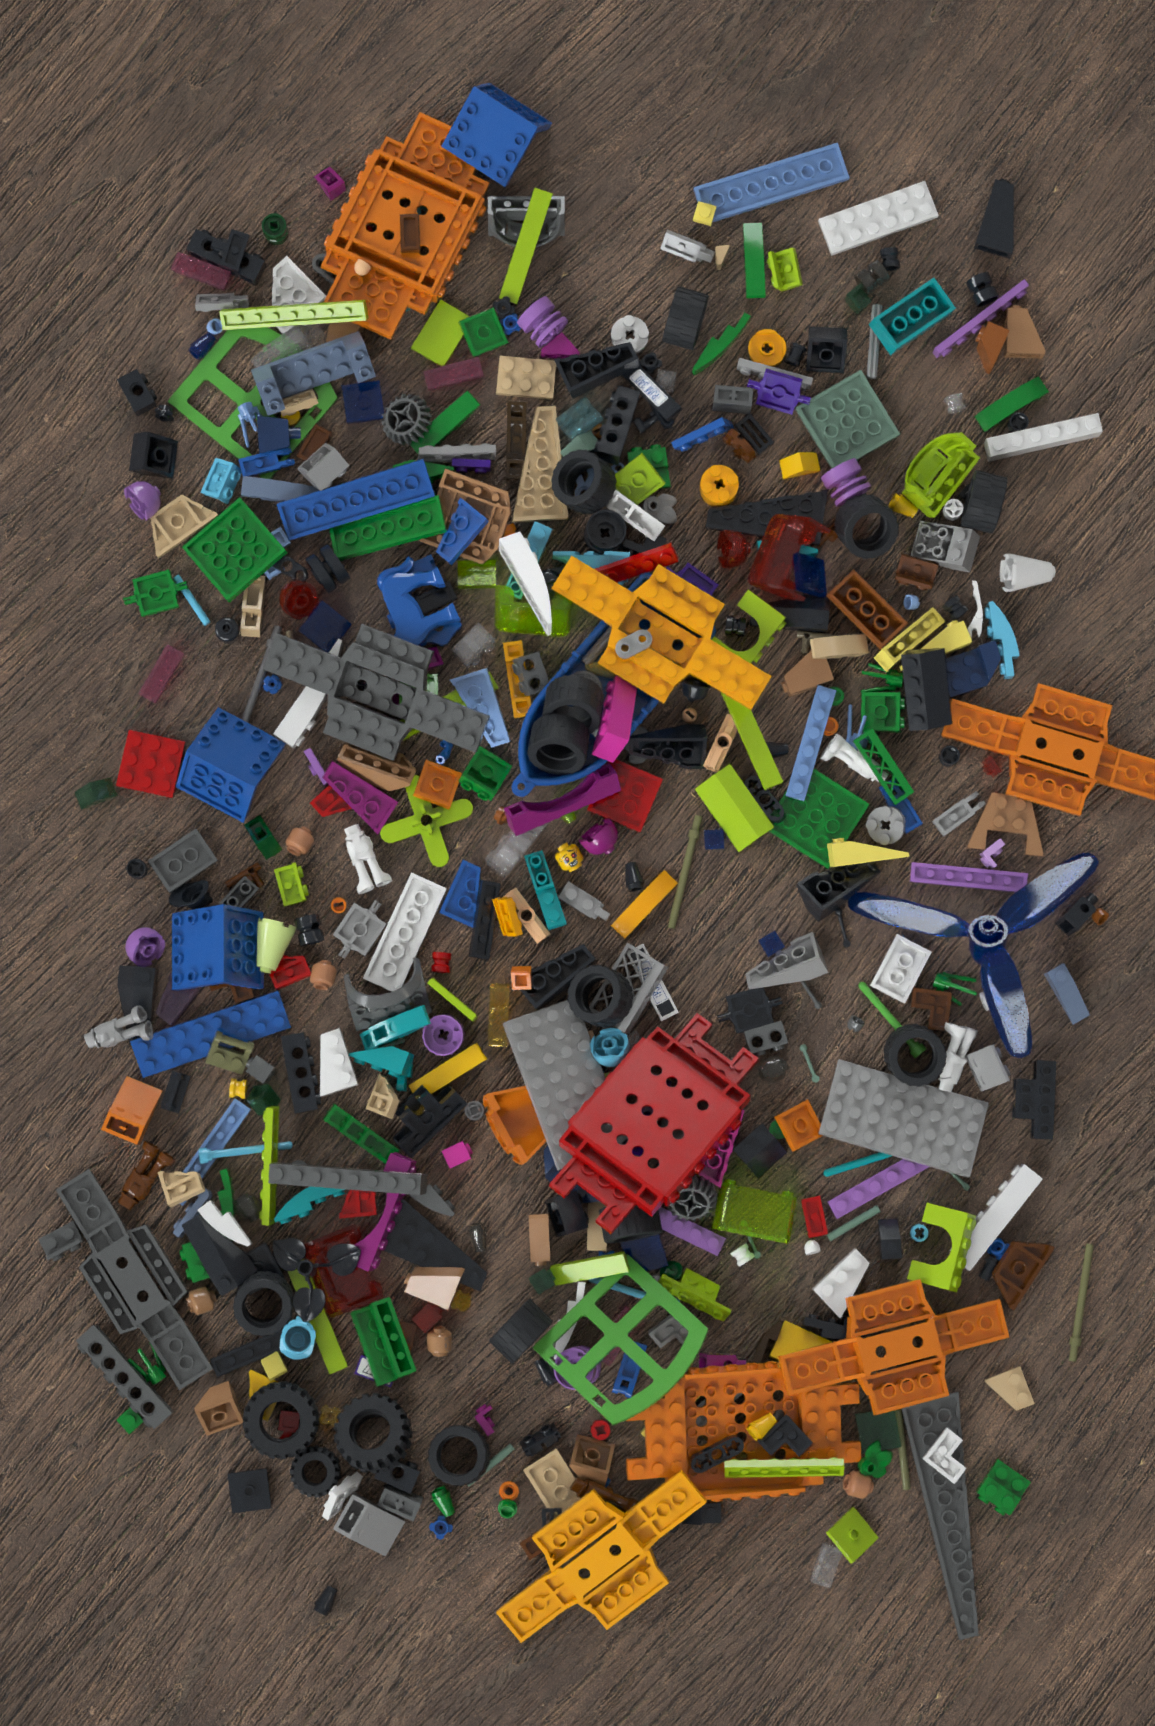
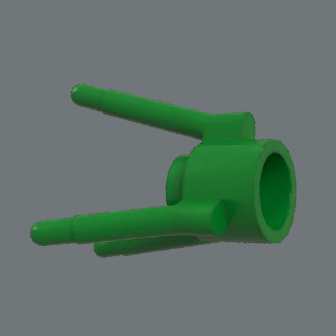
M868 663L869 667L886 672L881 666ZM894 669L887 671V674L862 671L864 675L886 678L885 684H889V686L862 689L861 693L886 690L895 691L896 687L901 688L903 673L897 672Z
M944 971L943 973H937L932 985L936 990L940 991L948 990L950 986L966 993L977 995V992L951 982L952 979L976 982L975 978L953 975ZM952 996L951 1001L961 1006L962 1003Z
M151 1345L158 1367L156 1364L151 1365L141 1349L137 1351L148 1367L146 1372L131 1358L128 1359V1362L144 1376L147 1382L150 1381L154 1385L166 1377L164 1374L166 1369Z

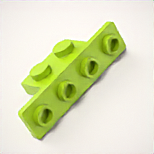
M688 1268L683 1271L679 1282L665 1274L657 1281L671 1295L700 1311H704L717 1320L725 1321L731 1314V1309L715 1301L720 1285Z

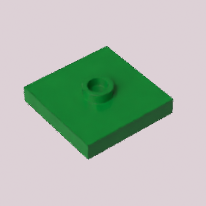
M494 307L458 322L473 357L509 343Z

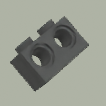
M539 651L512 659L514 663L512 668L514 673L518 675L520 681L518 685L521 693L529 696L541 692L549 680ZM525 660H528L530 663L529 670L524 668ZM532 678L536 681V687L534 689L530 686V680Z
M782 1020L743 1032L748 1051L755 1056L766 1054L765 1050L771 1048L774 1051L784 1049V1045L788 1043ZM773 1031L780 1033L781 1039L779 1042L771 1040L770 1034ZM753 1037L761 1038V1047L756 1048L752 1045Z

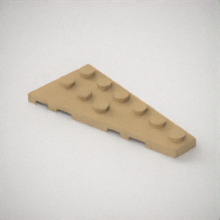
M541 406L535 409L511 523L568 519L567 505L555 497L551 486L553 470L562 459L556 406Z

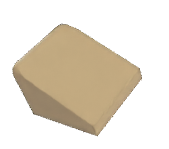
M730 245L716 246L715 261L717 270H721Z

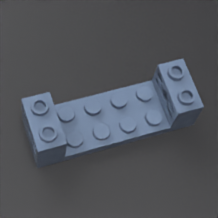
M359 331L251 370L268 416L285 410L282 399L353 373L358 383L376 377Z

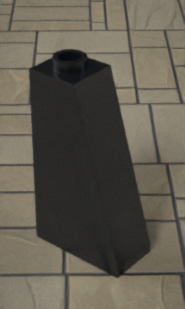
M995 179L974 249L1010 259L1014 250V185L1005 179Z

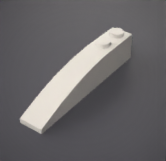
M521 532L500 538L499 552L547 636L551 635L552 617L549 594L536 553L531 551L528 539L524 538Z
M338 639L329 653L341 656L342 640ZM306 686L273 733L274 736L293 749L296 746L299 747L305 739L303 735L307 730L310 731L316 723L314 719L325 702L327 694Z

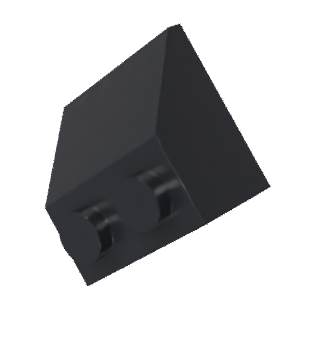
M809 326L806 371L844 373L848 340L847 328Z
M151 432L134 433L129 471L146 476L173 478L178 441Z
M763 1123L733 1148L735 1154L757 1178H760L787 1153Z
M577 1190L571 1191L565 1199L559 1195L544 1200L556 1237L588 1228L589 1218L587 1213L583 1211V1200L581 1195L577 1193Z

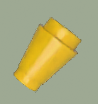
M895 494L888 505L893 512L911 518L918 511V508L902 494Z
M768 1413L749 1423L750 1426L747 1427V1431L757 1441L768 1433L777 1420L771 1413Z

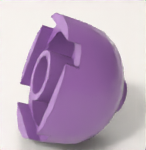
M139 481L130 484L124 489L126 499L130 498L132 502L129 504L131 509L140 519L143 520L145 518V520H148L159 510L161 503L159 496L161 493L155 485L152 486L148 482Z
M147 927L138 928L133 931L125 944L127 956L140 967L153 964L151 961L155 958L158 960L165 948V941L162 939V936L154 929Z

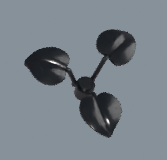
M288 1238L273 1241V1253L278 1265L286 1271L298 1269V1272L305 1276V1280L309 1285V1289L306 1287L300 1288L293 1296L294 1309L303 1322L315 1319L322 1312L326 1303L324 1292L321 1289H313L310 1280L311 1277L315 1276L317 1268L332 1266L335 1274L347 1276L358 1265L361 1255L360 1248L352 1244H337L327 1252V1258L330 1263L314 1264L309 1260H302L306 1256V1248L300 1240Z

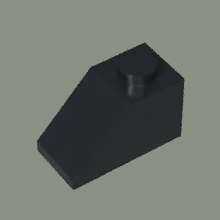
M897 1218L877 1220L880 1259L902 1258Z

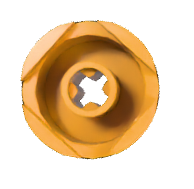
M713 465L708 468L702 475L700 482V494L703 500L712 507H721L732 503L738 492V476L731 468L724 465ZM722 484V487L716 489V485Z

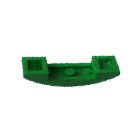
M1038 376L995 401L974 417L985 433L1026 405L1048 394L1049 391Z

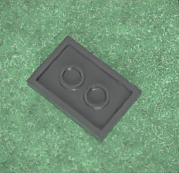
M194 829L148 860L168 892L171 893L218 862V859L199 831Z

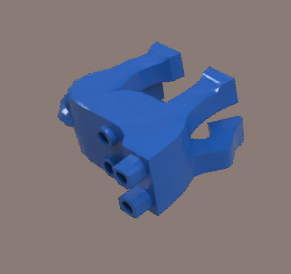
M430 554L417 561L407 557L401 565L386 569L379 574L377 585L382 591L389 611L387 618L391 628H396L394 636L422 647L427 644L447 646L456 632L462 628L454 604L452 603L444 609L424 617L418 603L411 596L417 588L422 586L446 587L432 555ZM444 625L442 631H435V629Z

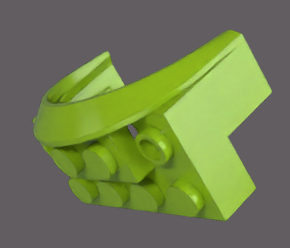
M962 432L947 433L933 439L920 450L910 463L905 475V489L902 494L927 517L935 518L980 459L973 452L976 445ZM937 449H940L945 455H947L948 459L945 456H943ZM947 464V466L943 469V471L940 473V475L937 477L934 483L930 486L931 482L938 474V472Z

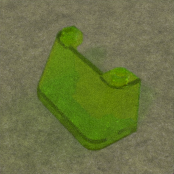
M496 585L494 624L496 629L502 632L547 636L530 604L514 602V592L510 587ZM558 593L554 595L553 605H551L552 629L549 636L564 637L571 629L573 602Z
M725 1179L722 1182L721 1188L719 1187L717 1205L714 1210L711 1228L789 1244L797 1197H793L794 1193L782 1191V1194L739 1186L736 1185V1181Z

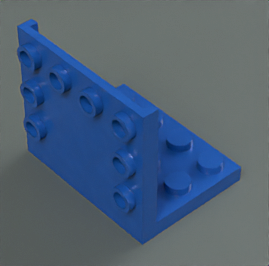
M491 83L474 86L441 147L506 187L535 134L549 130L552 122Z
M218 707L187 749L176 787L244 823L257 786L276 761L286 743Z
M221 904L172 913V990L180 991L217 984L264 989V972L259 971L260 968L256 966L258 918L263 919V912Z

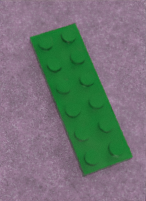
M439 495L329 528L333 551L340 561L447 532Z

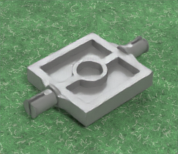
M374 900L369 910L360 907L356 903L352 905L333 933V936L344 944V947L338 954L345 959L350 950H354L366 957L387 925L375 914L382 904Z

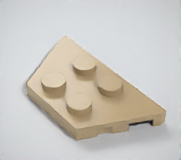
M180 495L161 508L151 517L155 552L158 559L208 525L219 515L184 495Z

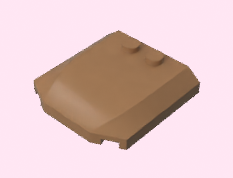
M445 469L437 495L441 499L446 529L448 530L452 521L451 517L459 506L458 501L460 497L482 514L489 522L460 557L484 564L499 549V539L503 538L511 516L509 492ZM444 533L420 539V542L438 548Z

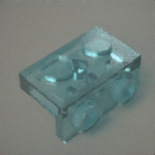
M586 397L556 418L562 432L571 441L576 436L586 433L604 420Z

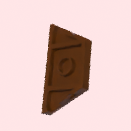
M1022 1241L1011 1242L991 1273L1010 1309H1016L1053 1252L1054 1246Z

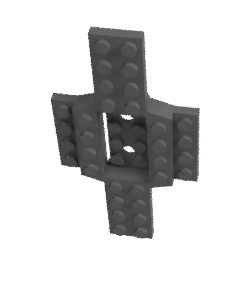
M361 624L356 641L350 645L342 657L276 633L264 666L266 671L328 695L327 715L329 717L323 731L324 734L393 761L396 759L402 741L412 728L476 753L490 715L438 696L427 690L428 667L434 651L365 624ZM359 680L367 682L366 690L361 691L358 689L357 683ZM399 693L403 698L402 703L396 705L392 700L393 695ZM346 696L404 719L405 723L340 697Z

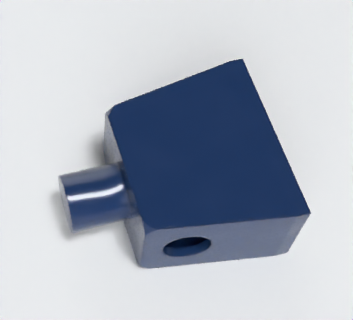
M257 416L259 453L291 448L290 439H301V427L289 428L288 419Z

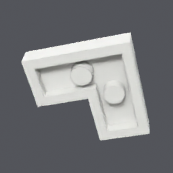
M946 1427L922 1459L954 1484L966 1470V1467L951 1456L963 1440Z
M356 1472L352 1476L348 1475L339 1486L335 1485L329 1491L330 1496L324 1504L325 1509L322 1514L327 1521L341 1511L345 1499L359 1488L363 1478L361 1474Z

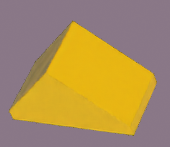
M798 452L779 460L783 479L821 471L817 453Z

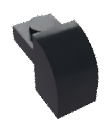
M658 535L656 540L653 541L647 537L644 545L625 539L622 550L630 552V556L663 546L666 544L667 539Z

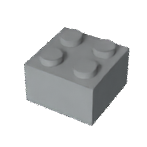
M325 443L297 469L312 486L322 491L329 488L337 476L341 477L345 474L349 464L334 447Z

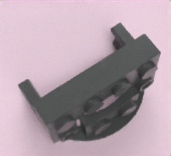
M489 196V236H494L501 242L515 247L523 223L512 221L524 220L531 196ZM552 196L536 247L548 244L559 236H565V196ZM507 223H508V235L506 234V224H507ZM546 223L548 224V233H547V234H546Z
M413 958L414 972L410 980L401 988L386 994H363L352 986L349 974L343 976L348 1005L356 1031L367 1029L422 1005H425L427 1014L432 1013L419 958Z

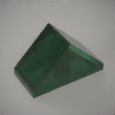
M111 778L89 782L75 791L81 810L118 796Z

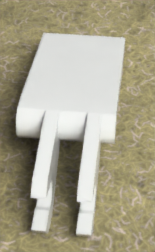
M973 580V596L978 610L967 629L971 639L973 630L977 631L978 637L981 636L983 610L977 581Z

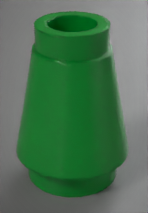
M441 1486L431 1492L433 1496L431 1499L445 1517L455 1513L449 1489Z

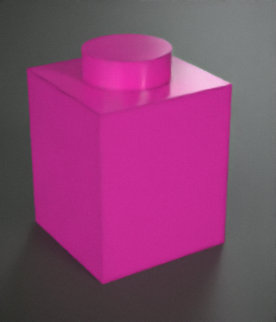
M464 1141L442 1150L450 1169L472 1159L470 1156L473 1154L469 1143L465 1144Z

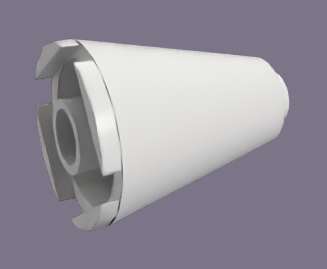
M1011 553L1004 554L1003 556L1006 558L1001 560L1000 582H1004L1005 587L1002 588L1005 592H1012L1050 582L1056 573L1055 567L1050 562Z

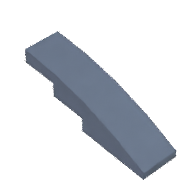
M243 476L241 496L282 502L318 491V489L314 486Z

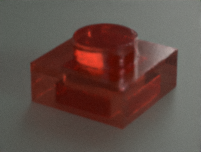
M991 756L982 762L984 765L982 768L988 776L991 775L994 778L1002 772Z

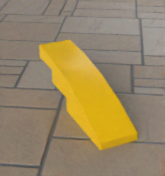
M475 1043L410 1084L409 1088L414 1093L423 1085L433 1094L481 1064L487 1058L478 1043Z

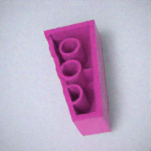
M617 675L613 681L608 682L606 687L607 695L603 703L601 723L598 727L592 755L612 763L629 741L637 692L635 686Z
M742 1110V1111H741V1120H740V1121H742V1117H743V1114H744V1111H745V1110ZM739 1128L729 1133L727 1142L723 1146L721 1144L718 1146L715 1156L704 1163V1169L698 1174L706 1180L710 1179L711 1183L720 1188Z

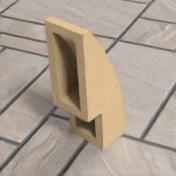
M260 576L244 590L240 626L241 636L261 637L265 576Z
M865 634L832 636L810 640L813 659L858 657L869 653Z
M601 1202L588 1203L587 1250L607 1251V1243L604 1242L602 1227L596 1223L599 1210L606 1207Z

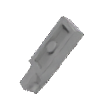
M670 230L666 231L660 248L695 263L702 260L711 263L715 254L714 251L706 248L707 246L703 243Z
M234 293L197 294L195 308L196 311L203 312L249 308L248 295L234 296Z
M569 881L558 897L590 919L596 920L598 916L607 921L610 913L602 909L604 904Z

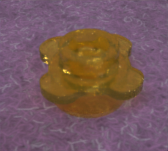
M457 1291L450 1304L451 1308H457L459 1311L464 1312L471 1305V1295Z
M327 1405L322 1406V1414L319 1418L320 1424H330L334 1427V1424L338 1423L337 1416L340 1413V1409L338 1407L330 1408Z

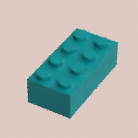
M932 278L876 316L869 323V326L888 353L892 355L951 315L956 307L936 279Z

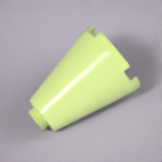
M258 918L256 966L260 968L259 971L271 974V971H276L296 931V927L290 924L288 927H285L283 922Z

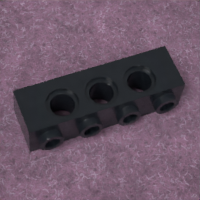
M204 229L202 231L195 230L186 248L188 255L257 286L266 268V263L262 256L256 253L251 255L245 251L242 261L246 260L249 264L246 267L240 266L239 272L220 267L222 256H219V252L216 250L206 251L205 249L208 245H211L213 239L223 242L224 238L219 237L217 239Z
M618 385L617 391L612 392L610 398L612 407L606 410L605 419H607V422L602 424L599 435H602L601 441L597 440L594 448L597 456L607 463L619 464L639 401L640 391ZM618 407H623L625 410H620ZM610 439H611V440H614L615 442H614V443H610V442H608L607 440H610Z
M304 1032L281 1036L294 1113L319 1110V1105H322L320 1093L316 1094L315 1086H318L317 1075L312 1072V1067L315 1066L313 1055H309L308 1048L311 1047L310 1037L306 1036ZM297 1048H301L304 1053L300 1059H296L293 1056V1052ZM300 1067H304L307 1070V1075L304 1078L297 1076V1070ZM308 1086L311 1093L308 1097L304 1098L301 1096L300 1090L302 1087Z

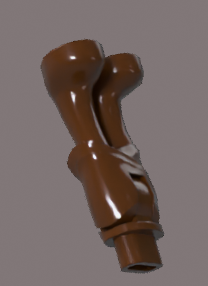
M146 1140L142 1144L144 1155L138 1166L133 1168L125 1181L121 1192L122 1196L118 1201L119 1204L129 1210L149 1194L150 1187L156 1181L158 1172L162 1171L165 1166H172L176 1161L165 1151L159 1153L161 1149ZM159 1153L158 1158L153 1167L151 1168V1170L149 1171V1173L147 1175L144 1174L147 1167L150 1165L155 1156Z
M577 1477L570 1486V1490L574 1491L580 1499L595 1489L605 1503L608 1502L606 1500L615 1503L612 1505L624 1513L640 1502L637 1499L613 1493L611 1487H604L588 1479L582 1480Z

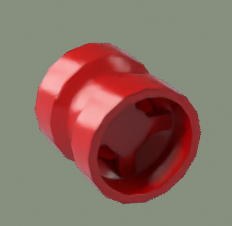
M433 952L434 964L431 965V972L450 973L448 963L451 960L452 954Z

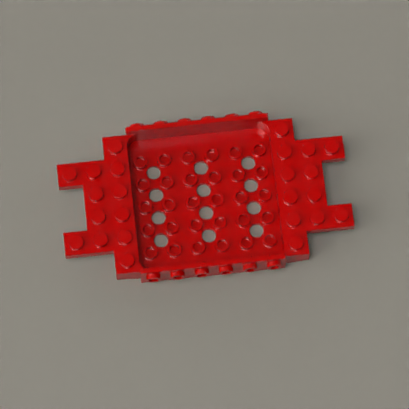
M698 1013L675 1039L659 1027L646 1039L642 1037L613 1072L608 1074L605 1081L595 1089L593 1095L583 1103L579 1111L570 1118L567 1131L559 1139V1146L573 1157L550 1182L549 1187L565 1199L578 1184L603 1203L606 1208L598 1216L596 1223L610 1234L614 1232L636 1205L652 1217L663 1203L667 1207L670 1203L674 1204L680 1197V1191L690 1186L693 1181L691 1178L695 1174L701 1173L705 1167L704 1163L715 1156L718 1146L720 1144L723 1146L729 1139V1133L732 1130L736 1131L742 1123L740 1121L741 1111L750 1101V1094L740 1088L738 1084L755 1066L759 1058L743 1047L732 1060H729L710 1046L702 1038L712 1028V1023ZM655 1066L662 1069V1073L658 1076L651 1073V1069ZM675 1078L678 1083L675 1087H669L666 1084L667 1079ZM683 1090H691L693 1096L690 1099H685L681 1094ZM635 1095L638 1100L635 1104H629L626 1101L627 1096ZM700 1101H705L709 1107L706 1110H700L697 1104ZM649 1106L653 1109V1113L650 1116H645L641 1112L642 1108ZM660 1118H665L668 1120V1125L661 1128L657 1125V1121ZM608 1123L612 1125L613 1130L610 1133H604L601 1130L603 1124ZM675 1130H681L684 1133V1137L682 1139H675L672 1134ZM618 1136H626L628 1142L625 1145L618 1144ZM635 1147H641L644 1153L642 1156L636 1157L633 1155L632 1150ZM650 1159H657L659 1166L654 1169L650 1168L648 1161Z

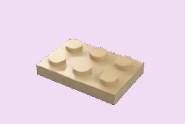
M500 356L496 395L553 400L556 375L555 361Z
M557 1448L523 1469L546 1508H562L563 1513L580 1500V1497H577L576 1493L570 1490V1486L576 1478ZM554 1512L555 1519L558 1516V1512Z

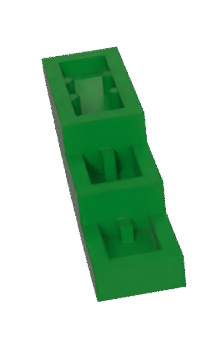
M743 223L746 298H765L762 223Z
M744 312L735 328L728 325L719 340L714 337L710 339L693 367V375H697L709 367L732 346L750 322L751 316Z
M466 391L431 422L432 425L426 427L429 432L424 431V438L418 437V443L412 441L410 446L418 454L420 447L440 445L481 404L469 391Z
M336 1104L332 1105L323 1118L325 1122L385 1164L390 1153H399L400 1151Z
M229 1169L220 1170L225 1189L217 1192L222 1208L220 1212L222 1215L231 1212L235 1218L234 1190Z

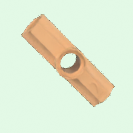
M726 714L703 764L705 768L712 772L720 770L738 731L731 714ZM718 740H725L727 746L721 747L718 744Z
M517 888L503 896L513 898L517 906L518 918L537 944L551 935ZM524 911L532 913V918L529 921L521 918V914Z

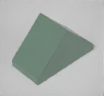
M591 431L580 434L560 453L562 456L577 450H588L594 453L597 438Z

